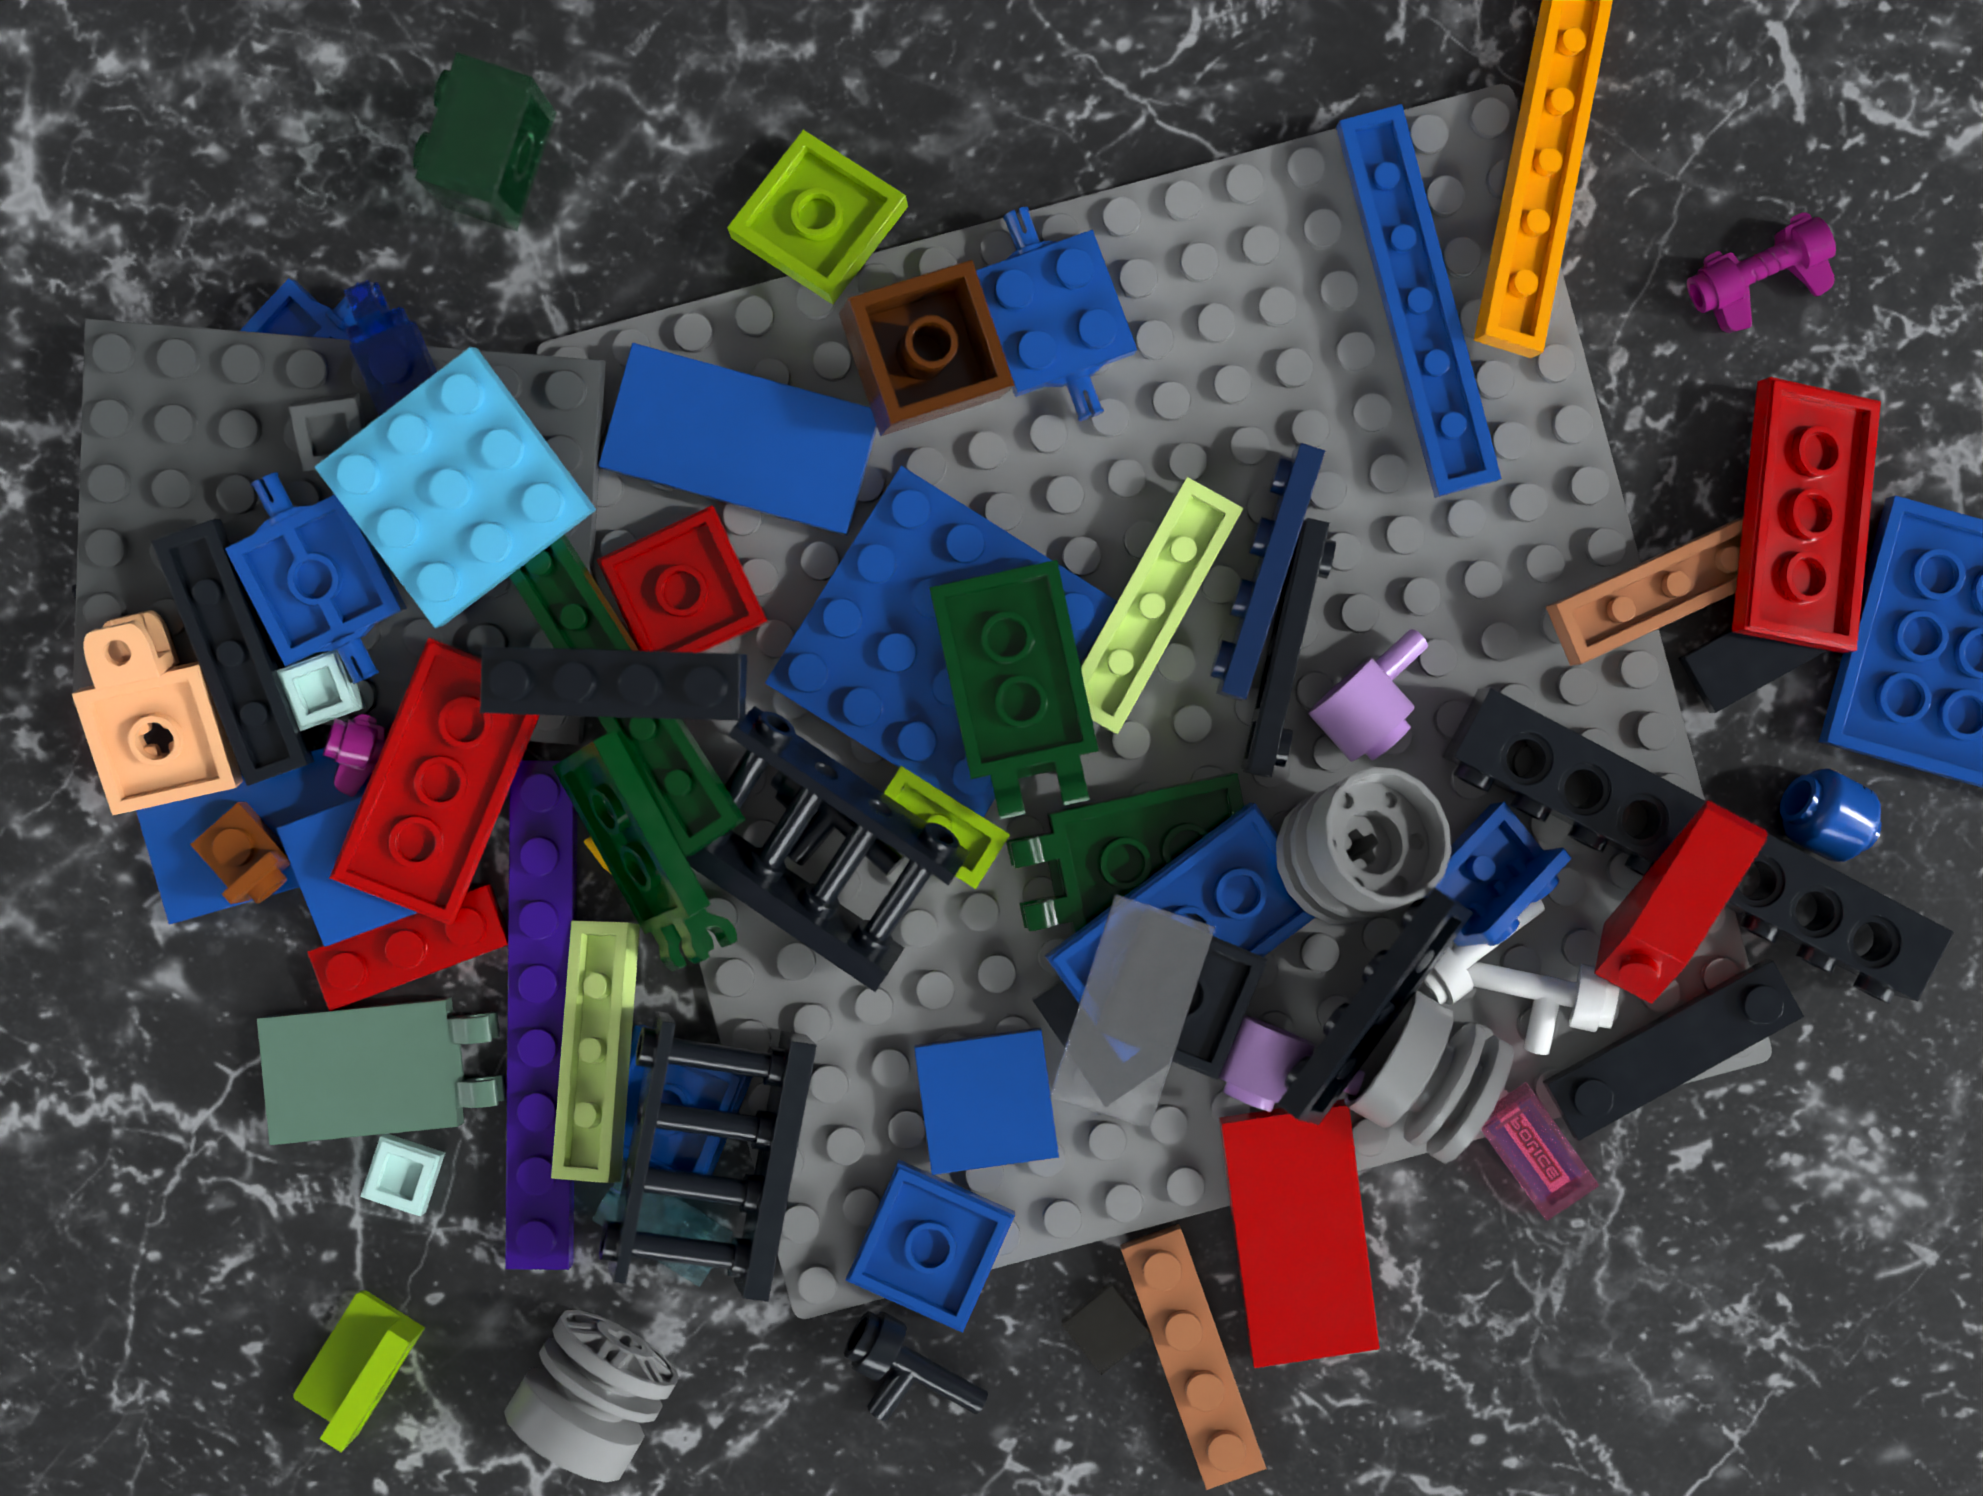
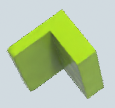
M361 1290L354 1296L293 1394L297 1402L330 1422L320 1440L339 1452H342L360 1433L425 1329L424 1326L366 1290Z

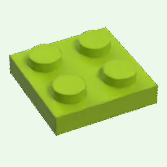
M802 130L727 228L733 240L833 305L908 208L905 194L807 131Z

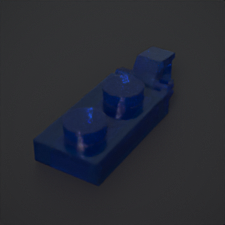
M367 280L344 290L354 319L357 322L356 325L346 328V331L352 343L349 345L380 417L436 374L437 370L417 323L409 320L404 308L401 306L390 310L379 283H372Z

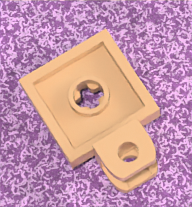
M148 610L113 618L107 621L103 628L94 629L86 634L84 639V655L94 685L78 689L72 693V697L112 816L233 789L243 782L237 759L199 662L175 666L180 663L165 621L157 612ZM152 722L161 724L164 729H169L174 740L169 743V753H162L158 744L147 745L145 742L144 734L152 730Z

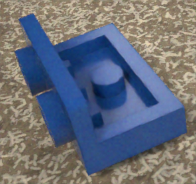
M1505 801L1490 804L1451 845V855L1444 877L1435 886V888L1451 896L1473 912L1453 940L1458 947L1482 944L1495 946L1510 937L1519 927L1520 922L1517 917L1530 903L1541 900L1555 889L1559 883L1557 874L1571 860V856L1563 847L1543 850Z

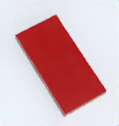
M1768 377L1757 381L1732 632L1839 653L1857 651L1881 401L1775 377Z
M428 637L329 878L453 926L540 715L480 713L482 658L435 638Z
M1345 1099L1337 1100L1319 1125L1297 1120L1284 1108L1272 1109L1271 1112L1258 1111L1219 1117L1248 1341L1254 1368L1380 1349L1350 1108L1344 1104Z

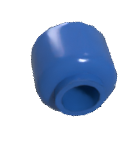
M1818 769L1808 775H1801L1787 787L1780 802V814L1783 818L1782 824L1786 836L1797 845L1831 862H1845L1858 856L1862 851H1866L1874 845L1881 832V804L1877 794L1834 769Z

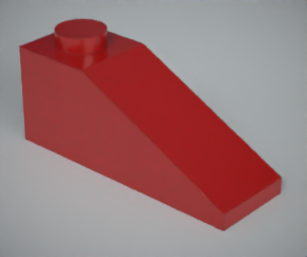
M1708 800L1604 922L1594 974L1652 1004L1687 966L1766 842L1768 831Z

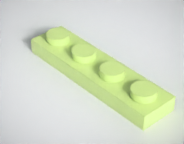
M1188 477L1181 486L1081 666L1092 721L1115 734L1120 732L1244 509Z
M571 921L551 1179L603 1183L621 1182L640 932L639 924Z

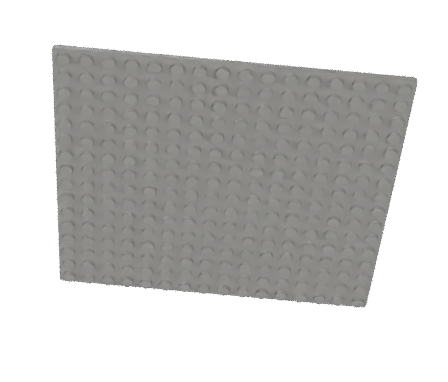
M1505 84L1494 85L1404 110L1502 477L1497 482L1434 498L1336 128L1030 210L1029 214L1040 242L1061 241L1093 229L1137 347L1136 353L1127 358L1104 365L1091 377L1104 412L1093 418L1090 416L1087 420L1078 421V415L1067 386L1043 387L1015 397L1011 388L1000 399L881 437L877 428L848 536L611 472L599 467L593 568L598 587L632 641L634 642V639L596 559L713 505L769 623L713 648L706 653L747 654L745 714L756 706L763 712L770 711L784 717L793 725L797 735L883 793L899 770V767L765 684V681L901 465L1051 560H1057L1059 565L1116 601L1119 600L1187 477L1243 507L1244 509L1120 732L1115 734L1093 722L1099 751L1080 755L1090 800L1064 806L1056 771L1020 778L1018 781L1026 814L1000 820L995 799L984 816L987 820L1010 833L1007 840L1051 832L1047 816L1049 812L1231 772L1238 773L1244 806L1250 802L1256 803L1279 835L1284 818L1300 801L1328 789L1349 776L1372 767L1398 769L1420 780L1438 799L1449 824L1451 845L1490 804L1505 801L1543 850L1563 847L1571 856V860L1557 874L1559 878L1558 885L1552 892L1541 899L1545 910L1477 962L1576 982L1581 964L1596 966L1604 922L1643 876L1625 866L1629 855L1607 844L1603 853L1593 850L1570 838L1567 834L1572 825L1550 814L1546 823L1541 822L1512 807L1510 804L1515 795L1494 784H1492L1489 792H1484L1453 775L1458 765L1442 756L1477 690L1493 688L1705 800L1659 629L1583 664L1570 666L1545 607L1641 563L1561 265L1542 354L1528 358L1473 341L1519 116L1515 94L1512 88ZM1001 218L872 253L833 305L791 277L785 276L548 340L538 346L536 353L537 355L606 361L600 458L632 342L870 407L839 317V312L846 300L855 295L969 260L973 261L975 269L978 270L1006 260L1016 249L1007 224ZM1300 443L1326 450L1304 520L1312 518L1330 522L1326 539L1336 541V549L1328 578L1317 577L1283 728L1293 730L1289 756L1284 768L1274 766L1273 775L1270 778L1245 773L1241 765L1279 599L1247 699L1238 701L1216 694L1220 679L1211 677L1210 672L1221 640L1232 642L1240 618L1229 615L1241 578L1252 581L1259 556L1249 554V550L1260 517L1272 519L1279 495L1270 493L1269 487L1279 457L1283 455L1291 458L1293 450ZM1414 629L1425 638L1428 648L1392 680L1415 706L1413 711L1405 718L1411 728L1398 742L1375 760L1371 761L1364 754L1350 762L1310 717L1308 711L1356 667L1369 658L1376 661L1408 630ZM1091 648L1089 649V651L1087 652L1086 656H1085L1084 659L1082 660V662H1081V664H1080V667H1081L1082 664L1084 663V661H1085L1086 657L1088 656V654H1089ZM682 719L725 785L746 751L745 747L728 736L738 721ZM1521 740L1515 742L1507 752L1506 760L1510 771L1516 776L1521 777L1527 774L1533 766V751L1527 743ZM768 764L740 808L746 820L733 828L735 833L756 847L764 845L786 810L775 798L777 791L770 785L773 777L779 771L770 764ZM1580 771L1573 772L1567 778L1564 786L1567 800L1573 806L1578 807L1590 795L1591 787L1588 778ZM1637 801L1629 804L1622 815V824L1625 831L1634 837L1643 831L1647 823L1646 811ZM835 828L803 866L796 864L788 856L784 863L788 869L807 882L816 884L845 840V837ZM1005 842L976 889L957 877H954L948 886L931 875L891 934L893 940L903 946L904 950L876 992L691 868L711 904L705 910L710 914L728 919L737 932L738 941L722 948L717 942L716 936L707 930L713 939L714 949L708 952L710 958L699 962L721 1045L767 1052L770 1046L778 1047L781 1031L806 1034L817 1044L777 1254L791 1307L798 1318L809 1319L884 1298L846 1281V1276L898 1160L931 1173L914 1046L918 1044L1040 1027L1042 1030L1059 1158L935 1175L1015 1211V1217L991 1269L1230 1206L1219 1117L1265 1110L1253 1107L1225 1094L1223 1090L1227 1083L1220 1078L1218 1080L1174 1062H1170L1105 1107L1034 1004L1032 998L1061 979L1045 958V955L1073 935L1070 922L1030 932L1028 928H1024L1019 903L1036 898L1055 896L1047 861L1015 868L1010 864ZM901 854L904 857L903 861L890 875L886 876L867 857H864L838 896L839 903L863 920H870L910 859ZM1414 901L1355 924H1332L1317 917L1264 956L1268 960L1245 1015L1277 1026L1316 1045L1314 1048L1315 1052L1326 1037L1323 1034V1029L1331 1014L1344 1003L1350 1004L1365 982L1362 981V975L1368 963L1381 950H1389L1404 930L1401 928L1402 918ZM1724 906L1687 966L1652 1004L1620 988L1617 1007L1610 1029L1598 1026L1596 1032L1569 1027L1571 1007L1560 1005L1550 1051L1546 1055L1531 1053L1524 1049L1534 999L1473 987L1470 992L1454 1004L1448 1005L1444 1002L1442 1005L1453 1011V1025L1448 1041L1461 1027L1472 1022L1485 1030V1039L1494 1035L1513 1046V1062L1508 1079L1494 1110L1486 1122L1526 1095L1531 1099L1545 1121L1562 1117L1543 1081L1748 969L1750 965L1736 913ZM1769 1037L1683 1084L1767 1061L1772 1054ZM752 1078L739 1109L740 1114L755 1116L758 1110L766 1111L771 1086L764 1085L763 1078ZM1343 1092L1337 1100L1345 1099L1346 1092ZM1275 1102L1273 1109L1282 1108ZM1350 1109L1357 1171L1428 1153L1426 1151V1143L1415 1147L1404 1139V1125L1409 1109L1394 1125L1386 1129ZM1484 1124L1473 1140L1492 1136L1493 1134ZM747 1141L755 1169L758 1149H752L751 1142Z

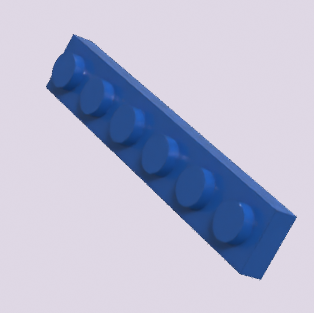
M1400 104L1340 120L1336 130L1434 498L1497 482L1502 477L1403 106Z

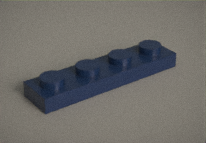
M1300 443L1293 450L1291 458L1283 455L1279 457L1269 487L1270 493L1279 495L1272 519L1260 517L1249 550V554L1259 556L1252 581L1241 578L1229 615L1240 618L1232 642L1221 640L1211 668L1210 676L1220 679L1216 694L1238 701L1247 699L1326 450Z

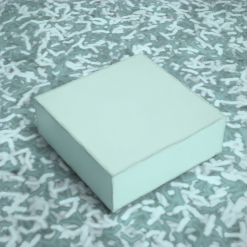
M337 650L329 651L277 670L300 731L366 708L357 683H352L353 680Z
M383 1134L379 1138L360 1197L421 1217L426 1213L445 1152L390 1134Z

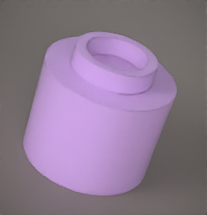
M1414 629L1408 630L1376 661L1372 658L1364 661L1329 690L1308 711L1310 717L1350 762L1364 754L1371 761L1375 760L1398 742L1411 728L1405 718L1413 711L1415 706L1392 680L1428 648L1427 641L1418 631Z
M1244 1015L1219 1075L1220 1079L1227 1082L1223 1092L1248 1105L1271 1112L1275 1102L1278 1103L1288 1090L1284 1084L1291 1069L1302 1058L1306 1056L1311 1057L1314 1054L1316 1045L1277 1026ZM1359 1070L1343 1092L1356 1096L1362 1085L1365 1072Z

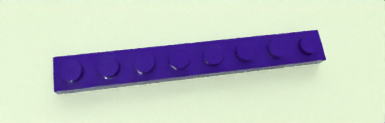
M522 760L510 787L505 1269L569 1270L573 1265L574 1180L551 1179L571 921H577V811L553 769V766L561 761Z

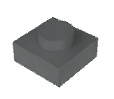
M359 392L293 401L289 406L303 471L316 470V465L366 428Z

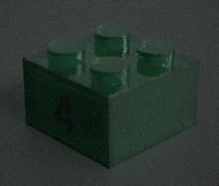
M456 52L451 70L444 69L436 83L433 101L434 106L438 109L430 133L424 131L420 135L414 150L413 167L417 170L415 179L445 208L517 232L557 112L531 76Z

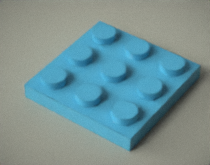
M472 347L465 350L315 466L316 470L435 628L444 626L596 511L591 501L479 350Z

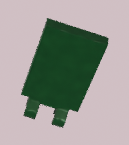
M1057 560L929 587L971 779L991 776L1000 820L1026 814L1018 779L1056 771L1064 806L1090 800L1080 755L1098 752L1099 749Z
M615 730L589 743L553 766L557 777L644 934L650 932L653 934L659 945L661 961L667 969L675 971L687 965L679 951L681 940L685 956L694 964L710 958L708 952L714 949L713 939L707 930L716 936L717 942L722 948L738 941L735 927L728 919L710 914L705 910L711 904Z
M1226 773L1049 812L1047 816L1051 832L1007 840L1006 845L1011 866L1021 868L1048 862L1055 895L1019 903L1024 928H1028L1030 932L1070 922L1072 934L1084 927L1244 807L1238 773Z

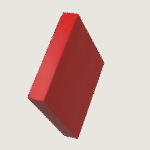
M713 505L596 559L639 651L707 652L769 623Z

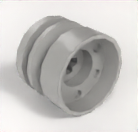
M1372 767L1349 776L1328 789L1300 801L1284 818L1276 840L1277 869L1288 894L1306 913L1327 923L1355 924L1424 897L1431 892L1444 877L1451 855L1450 828L1438 799L1420 780L1398 769Z
M1416 991L1359 1069L1365 1072L1359 1092L1356 1096L1346 1093L1344 1104L1384 1129L1394 1125L1409 1109L1404 1125V1139L1415 1147L1426 1143V1151L1434 1158L1446 1164L1456 1159L1469 1146L1494 1110L1508 1079L1513 1062V1046L1494 1035L1485 1039V1030L1472 1022L1461 1027L1448 1041L1453 1025V1011Z
M565 1310L552 1330L555 1338H548L539 1352L545 1367L531 1368L506 1407L504 1411L508 1425L523 1442L554 1464L587 1479L602 1482L620 1480L645 1437L638 1422H652L656 1419L663 1406L661 1400L669 1397L679 1377L674 1366L661 1352L621 1325L585 1311Z

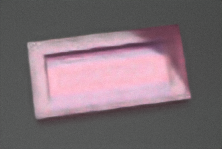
M1526 1082L1497 1101L1494 1110L1482 1126L1481 1131L1546 1221L1599 1187L1597 1181Z

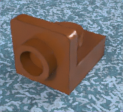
M247 802L236 803L190 844L228 887L222 895L230 904L246 902L251 899L258 904L275 893L287 880L282 871L290 865L281 840Z

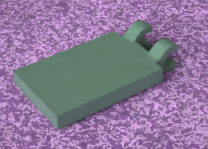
M452 997L340 1008L332 1011L319 1010L269 1015L257 1018L269 1145L458 1127L464 1123L463 1107H491L499 1105L498 1101L506 1100L504 1075L464 1078L461 1044L491 1042L492 1038L500 1037L498 1013L487 1012L453 1016Z

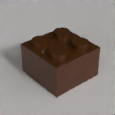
M972 260L849 297L839 312V317L880 437L1000 399L1014 386Z

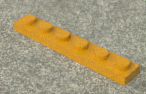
M1542 0L1473 341L1528 358H1533L1544 351L1613 0Z

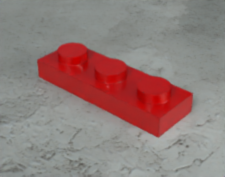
M489 884L467 892L453 926L416 913L332 945L316 948L307 953L329 1011L507 946L508 928L493 887Z

